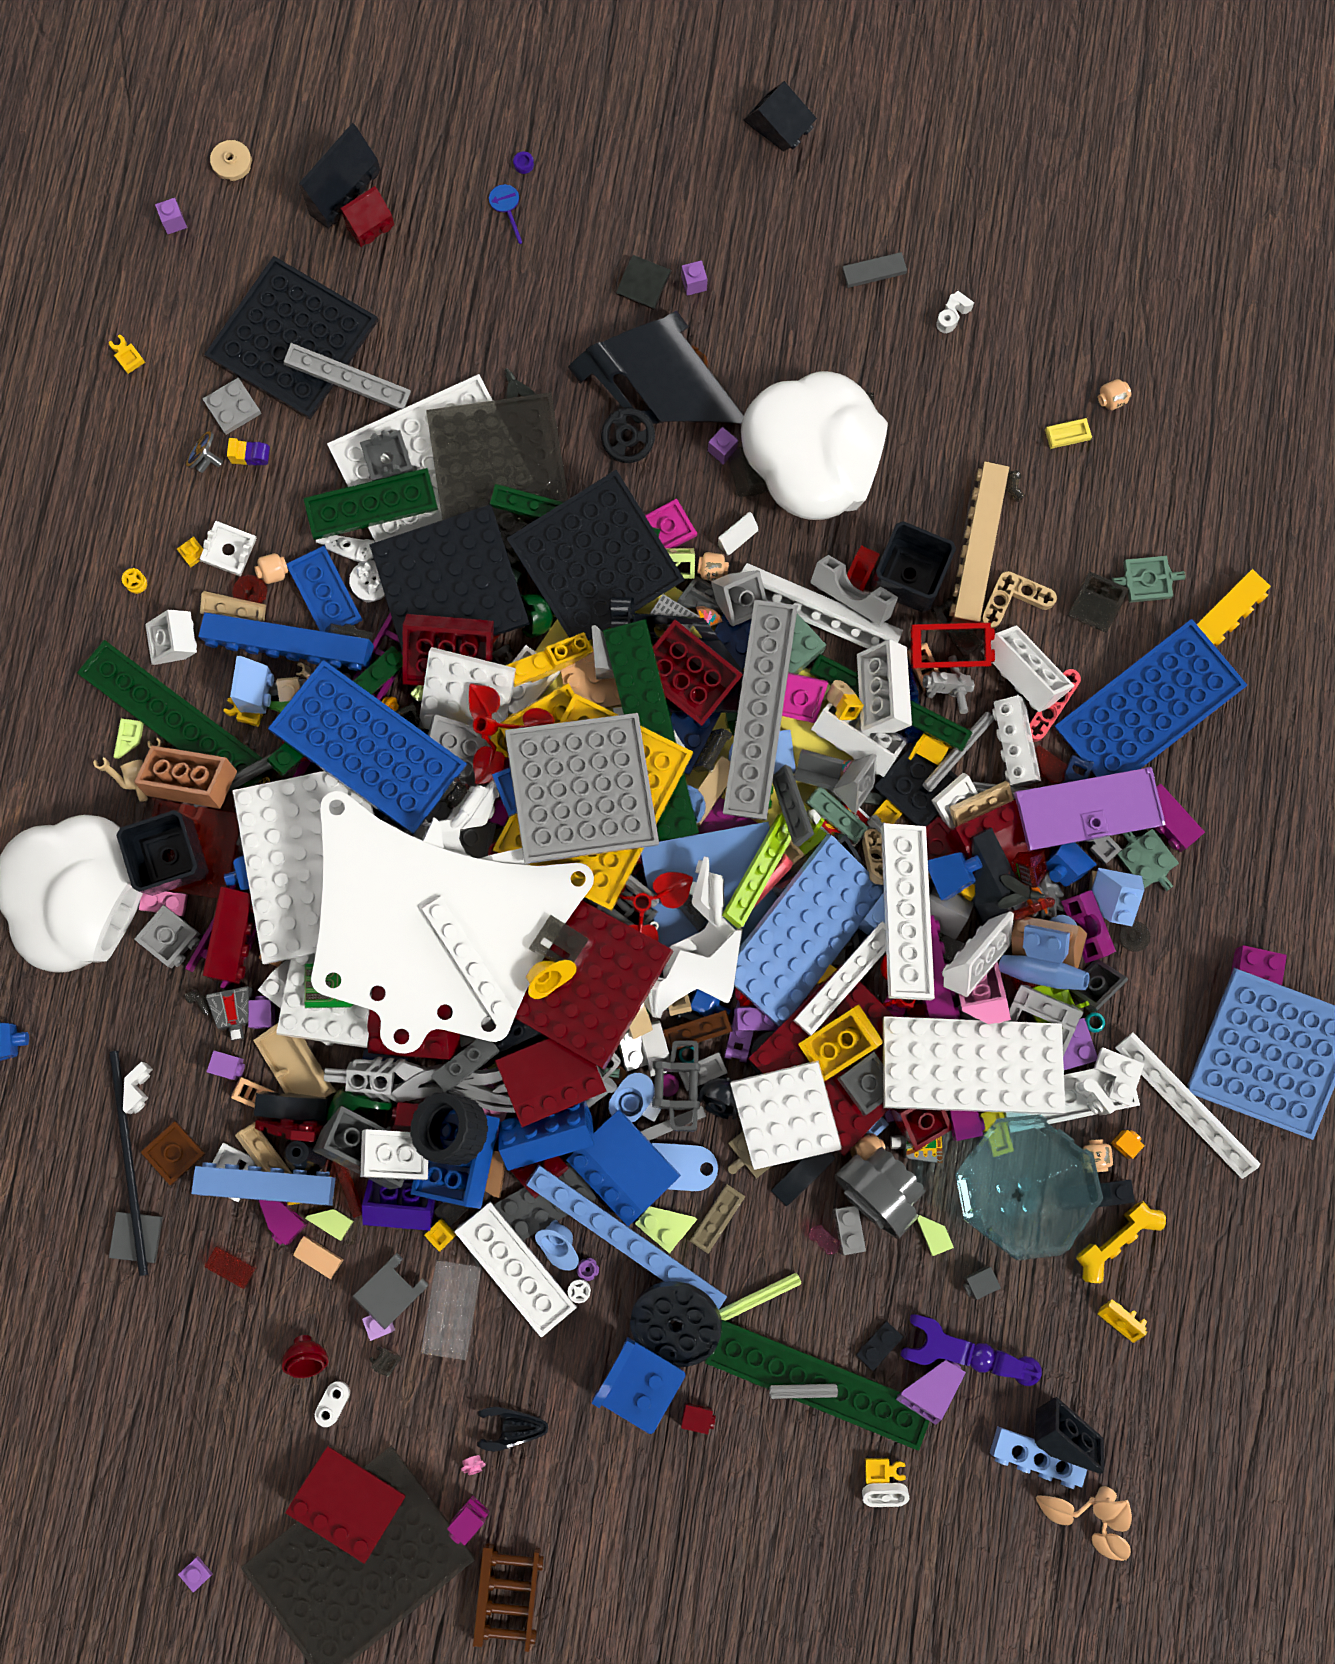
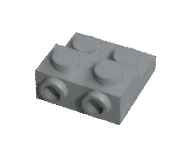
M163 905L134 940L167 967L173 968L174 965L178 967L183 963L186 958L184 953L189 948L193 950L200 942L198 937L201 934Z

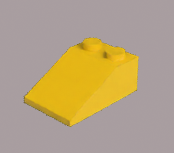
M858 1004L798 1045L809 1062L819 1061L823 1079L826 1081L884 1042Z

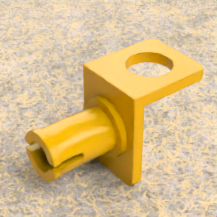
M923 733L908 759L912 760L917 753L939 765L949 748L943 742Z

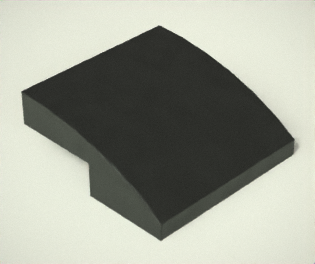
M633 255L616 293L655 309L672 270Z

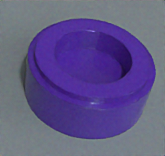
M525 151L517 153L513 159L514 168L521 174L532 171L534 167L532 155Z

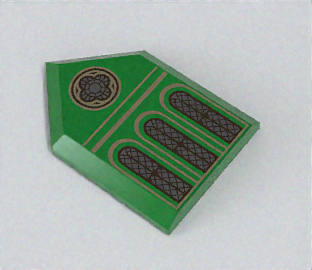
M305 964V1009L351 1008L354 1005L318 993L313 988L311 982L314 964ZM335 972L329 973L325 978L326 985L330 988H337L342 980L341 976Z

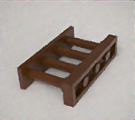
M484 1544L473 1647H483L484 1640H489V1638L526 1641L525 1652L530 1651L531 1644L535 1645L537 1629H532L537 1576L538 1570H543L544 1556H540V1548L535 1549L534 1557L498 1554V1551H494V1544ZM503 1564L533 1567L532 1581L496 1579L495 1576H491L492 1566ZM495 1588L530 1592L529 1606L493 1603V1600H489V1591H494ZM496 1613L528 1616L527 1631L490 1628V1625H486L487 1615Z

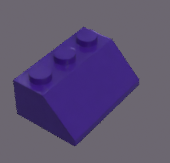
M369 1179L362 1203L363 1225L430 1231L434 1216L435 1200L411 1195L412 1179H404L401 1188L390 1190Z

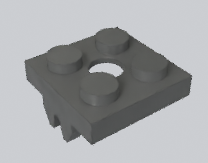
M383 430L381 435L373 433L370 437L371 439L360 442L372 481L413 471L400 430L392 433ZM386 452L393 455L392 462L388 464L381 461L382 454Z

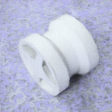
M583 1279L574 1280L568 1287V1296L575 1303H583L590 1296V1285Z

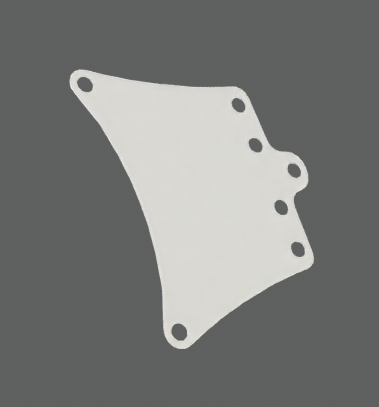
M334 791L324 796L320 805L323 840V890L320 931L311 977L313 988L322 995L375 1011L381 1020L380 1037L383 1044L397 1053L415 1051L420 1047L426 1035L435 1029H443L492 1042L505 1038L529 986L526 975L533 965L544 959L563 925L591 889L594 882L591 869L582 863L532 866L500 863L458 854L431 845L378 819L343 792ZM337 799L344 803L345 810L341 815L331 814L329 811L331 801ZM576 871H581L586 877L585 883L580 887L574 886L570 880L571 875ZM441 896L515 1011V1013L499 1022L491 1032H486L481 1027L482 1019L490 1016L422 910L423 907ZM335 972L341 976L340 986L330 988L326 985L325 978L329 973ZM376 985L382 986L386 991V996L381 1001H374L370 997V990ZM443 1004L451 1006L453 1010V1015L448 1020H442L437 1015L438 1008ZM405 1029L409 1032L410 1036L407 1043L398 1044L394 1041L393 1036L396 1030Z

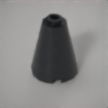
M288 1139L284 1147L283 1156L287 1167L292 1172L293 1170H305L307 1175H312L323 1168L328 1158L313 1151L317 1140L310 1142Z

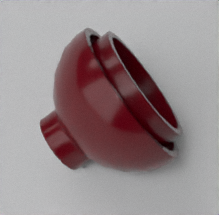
M298 1336L294 1339V1344L283 1355L282 1370L294 1378L315 1376L328 1365L327 1352L320 1344L312 1341L311 1336Z

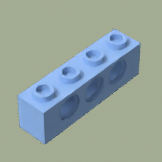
M997 1426L990 1449V1454L995 1457L994 1461L1008 1466L1009 1462L1017 1465L1016 1469L1026 1473L1034 1470L1039 1472V1477L1052 1481L1054 1477L1061 1480V1485L1074 1489L1075 1485L1083 1486L1087 1469L1065 1462V1469L1062 1472H1057L1056 1465L1061 1460L1050 1457L1044 1450L1039 1449L1035 1439ZM1020 1445L1022 1448L1021 1454L1018 1457H1013V1447ZM1042 1453L1044 1456L1043 1462L1036 1465L1034 1457L1036 1454Z

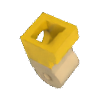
M840 680L833 681L826 694V699L836 708L835 715L839 720H856L864 706L854 691L845 682Z

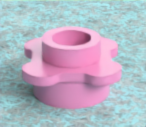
M479 1455L462 1461L464 1467L461 1468V1471L468 1473V1475L477 1474L482 1471L481 1468L486 1464L481 1461Z

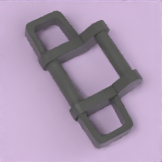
M674 1041L670 1062H653L655 1084L652 1107L669 1110L673 1131L694 1132L697 1130L698 1109H700V1102L698 1101V1072L700 1071V1064L698 1063L699 1045L697 1041ZM694 1047V1063H675L677 1048ZM664 1071L689 1072V1101L663 1100ZM674 1110H693V1124L691 1126H676Z

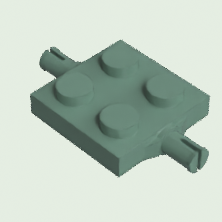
M1167 556L1127 559L1123 562L1124 577L1112 578V586L1125 585L1128 590L1129 603L1171 599L1173 597V581L1185 580V572H1172L1168 565Z
M1151 829L1144 835L1137 837L1132 832L1123 833L1129 843L1116 856L1129 873L1142 876L1144 888L1158 881L1166 891L1172 888L1173 885L1166 875L1179 862L1156 832Z

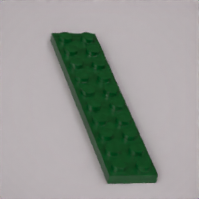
M644 619L603 630L624 715L638 713L640 726L677 744L647 621ZM684 772L656 825L659 842L699 833Z
M106 640L99 645L77 672L78 675L178 750L225 757L237 772L263 759ZM272 769L262 773L261 775L251 779L250 781L240 785L239 787L233 790L251 787L257 784L260 785L259 781L265 778Z
M722 1320V1332L718 1346L705 1360V1364L766 1389H769L771 1385L836 1384L838 1388L837 1397L791 1399L918 1451L930 1422L896 1400L901 1392L728 1321Z

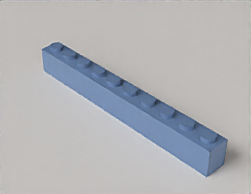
M539 1164L525 1183L532 1190L664 1282H684L699 1288L714 1301L718 1310L727 1298L717 1288Z

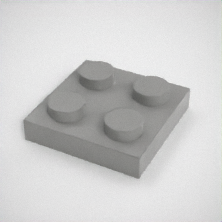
M239 378L203 398V401L225 435L261 414Z

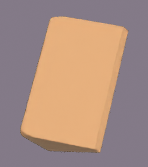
M303 1236L293 1256L329 1279H332L343 1262L342 1258L308 1236Z

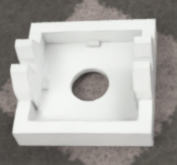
M215 521L212 530L208 531L207 540L204 541V549L200 556V561L241 577L257 538L254 535ZM224 545H233L235 548L234 553L229 556L225 555L222 552Z

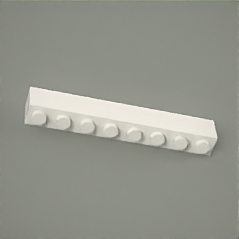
M748 563L742 570V572L760 571L767 601L798 605L797 614L809 624L867 649L888 639L899 642L903 632L900 628L886 622L879 626L844 604Z

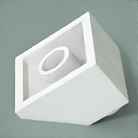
M167 610L145 624L152 665L184 660L197 653L191 612Z

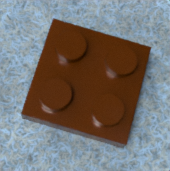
M174 1121L141 1151V1154L169 1185H173L206 1155L177 1121Z

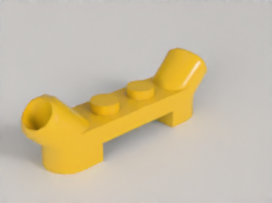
M1140 1201L1124 1214L1129 1221L1128 1224L1100 1248L1095 1244H1089L1076 1256L1078 1262L1083 1266L1082 1279L1090 1283L1103 1282L1104 1261L1109 1257L1111 1259L1116 1257L1121 1252L1120 1248L1125 1243L1130 1244L1138 1237L1137 1233L1141 1229L1157 1231L1164 1229L1166 1216L1163 1211L1150 1209L1144 1201Z

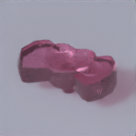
M816 1225L810 1229L809 1239L817 1241L820 1247H824L827 1255L838 1252L840 1247L839 1240L830 1235L822 1225Z

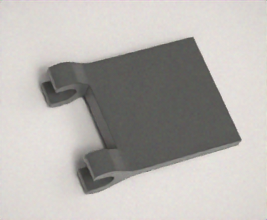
M398 1253L352 1297L384 1330L429 1286L422 1278L412 1288L394 1270L403 1260Z

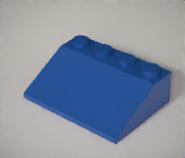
M454 1109L446 1115L440 1128V1139L445 1149L453 1143L458 1133L459 1121ZM485 1115L488 1120L487 1140L482 1151L478 1153L475 1159L460 1166L428 1160V1179L413 1180L410 1194L481 1209L500 1118Z
M619 1109L593 1133L594 1146L575 1151L567 1159V1162L629 1227L681 1175Z

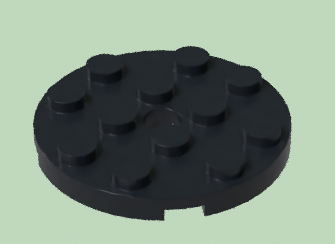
M667 1281L647 1288L637 1298L631 1314L630 1327L635 1342L677 1367H689L703 1362L715 1351L721 1337L722 1319L716 1304L704 1291L688 1283ZM671 1320L678 1321L679 1323L682 1322V1327H673L670 1323Z

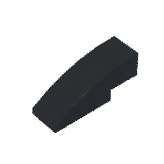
M262 1091L256 1093L254 1116L327 1121L330 1098L289 1092L283 1094Z
M828 1152L801 1159L772 1188L771 1192L787 1207L836 1158Z

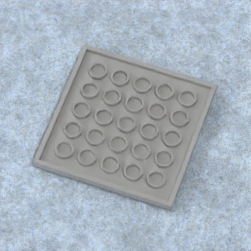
M638 713L505 730L524 864L659 845Z

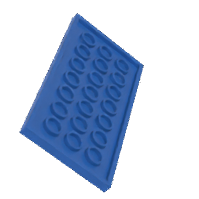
M1191 619L1054 727L1079 758L1088 762L1090 760L1094 761L1091 773L1095 777L1139 770L1244 689L1247 684L1193 619Z
M324 660L268 728L271 733L412 835L415 834L445 795L446 790L450 788L449 786L455 782L467 766L466 762Z

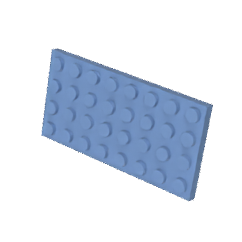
M827 834L739 947L734 986L778 1027L804 1001L823 976L828 966L832 964L861 926L862 920L884 892V887L873 883L869 879V872L832 835Z

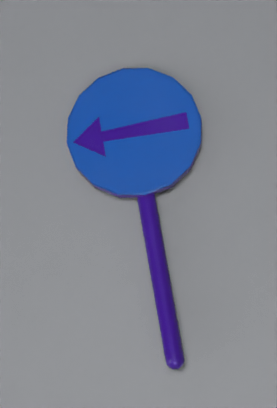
M499 185L490 192L489 203L496 211L507 212L519 244H522L511 210L518 205L519 193L510 185Z

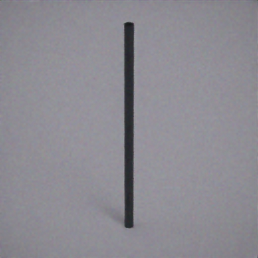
M111 1051L109 1055L139 1276L148 1275L128 1119L127 1113L123 1111L124 1089L119 1052Z

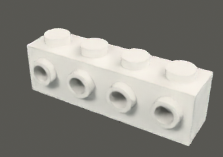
M1017 695L995 701V708H993L992 712L994 719L998 722L997 737L1002 742L1001 757L1007 766L1005 771L1007 782L1015 787L1040 782L1041 777L1025 699Z

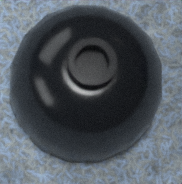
M724 1077L723 1079H711L704 1084L698 1094V1101L700 1104L703 1102L706 1105V1111L723 1119H728L729 1116H733L732 1119L737 1117L738 1109L730 1084L733 1080Z

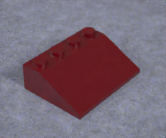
M407 614L403 623V684L424 686L428 655L431 647L492 662L494 621Z
M677 620L671 623L653 646L665 697L701 726L743 676L740 671Z
M1016 800L961 824L947 834L956 852L964 853L968 860L972 858L971 837L991 827L1014 873L1017 872L1016 863L1029 868L1046 860L1050 854L1049 847L1028 851Z
M379 985L374 986L372 989V1000H383L386 996L385 989ZM443 1004L438 1008L437 1015L442 1020H448L452 1017L453 1010L451 1006ZM369 1010L367 1023L369 1033L368 1053L450 1059L461 1051L460 1034L443 1029L430 1031L420 1047L413 1052L397 1053L392 1051L381 1040L380 1016L375 1011ZM398 1029L395 1031L393 1038L396 1043L405 1044L408 1042L410 1035L407 1030Z
M550 1038L495 1060L521 1127L607 1092L595 1064Z
M327 1446L285 1513L365 1564L406 1495Z

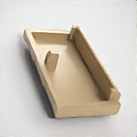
M277 1023L253 1040L285 1093L327 1098L336 1092L330 1082L324 1081L325 1073L305 1039L277 1035Z

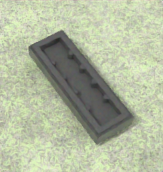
M477 1039L434 1072L431 1077L443 1092L448 1093L498 1054L499 1049L492 1041Z

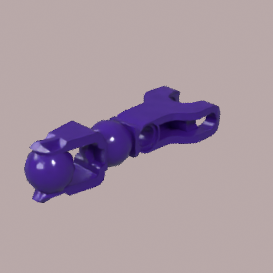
M917 1314L910 1315V1323L924 1330L926 1342L919 1349L903 1348L900 1356L906 1360L927 1365L941 1358L971 1366L973 1370L979 1373L990 1371L998 1376L1015 1378L1023 1386L1035 1385L1042 1376L1040 1363L1032 1357L1024 1356L1017 1359L1003 1351L994 1350L992 1346L986 1343L974 1344L946 1335L936 1320Z

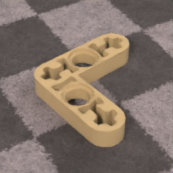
M1004 572L997 580L981 617V623H988L989 619L986 617H990L994 610L997 612L991 627L997 628L1012 596L1040 609L1048 610L1053 607L1057 600L1056 593L1015 573ZM1009 578L1011 584L1008 585L1006 591H1002L1005 584L1004 581ZM1023 586L1031 587L1032 594L1030 596L1022 593L1021 588ZM1037 590L1040 591V593L1038 594V597H1037L1036 599H1034V596L1036 595ZM1045 595L1049 596L1050 601L1048 603L1043 602L1044 598L1042 597H1045ZM1002 596L1005 604L1002 606L996 605L994 597Z
M868 829L864 833L862 845L869 879L875 884L884 885L883 860L874 859L871 854L875 853L882 858L881 833L877 829ZM928 871V880H929V882H930L931 876H930V873H929V871Z

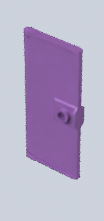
M1152 767L1015 791L1014 796L1028 851L1164 826L1165 819Z

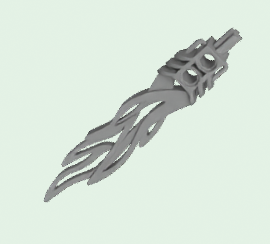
M376 1057L373 1060L355 1059L349 1063L347 1070L325 1068L324 1081L346 1083L345 1091H349L356 1096H367L373 1101H380L381 1099L385 1102H392V1099L396 1103H403L443 1092L435 1083H423L434 1081L431 1075L445 1064L423 1067L405 1061L406 1059H399L393 1062L394 1058L381 1061L383 1057ZM498 1068L476 1070L459 1083L457 1087L455 1086L448 1092L471 1098V1100L479 1103L480 1107L487 1110L516 1113L508 1093H505L507 1090L504 1082L498 1084L494 1089L483 1086L503 1080ZM395 1073L403 1079L396 1087H394ZM359 1074L363 1076L364 1080L359 1081L355 1079L354 1075ZM382 1076L387 1081L379 1082L376 1077Z

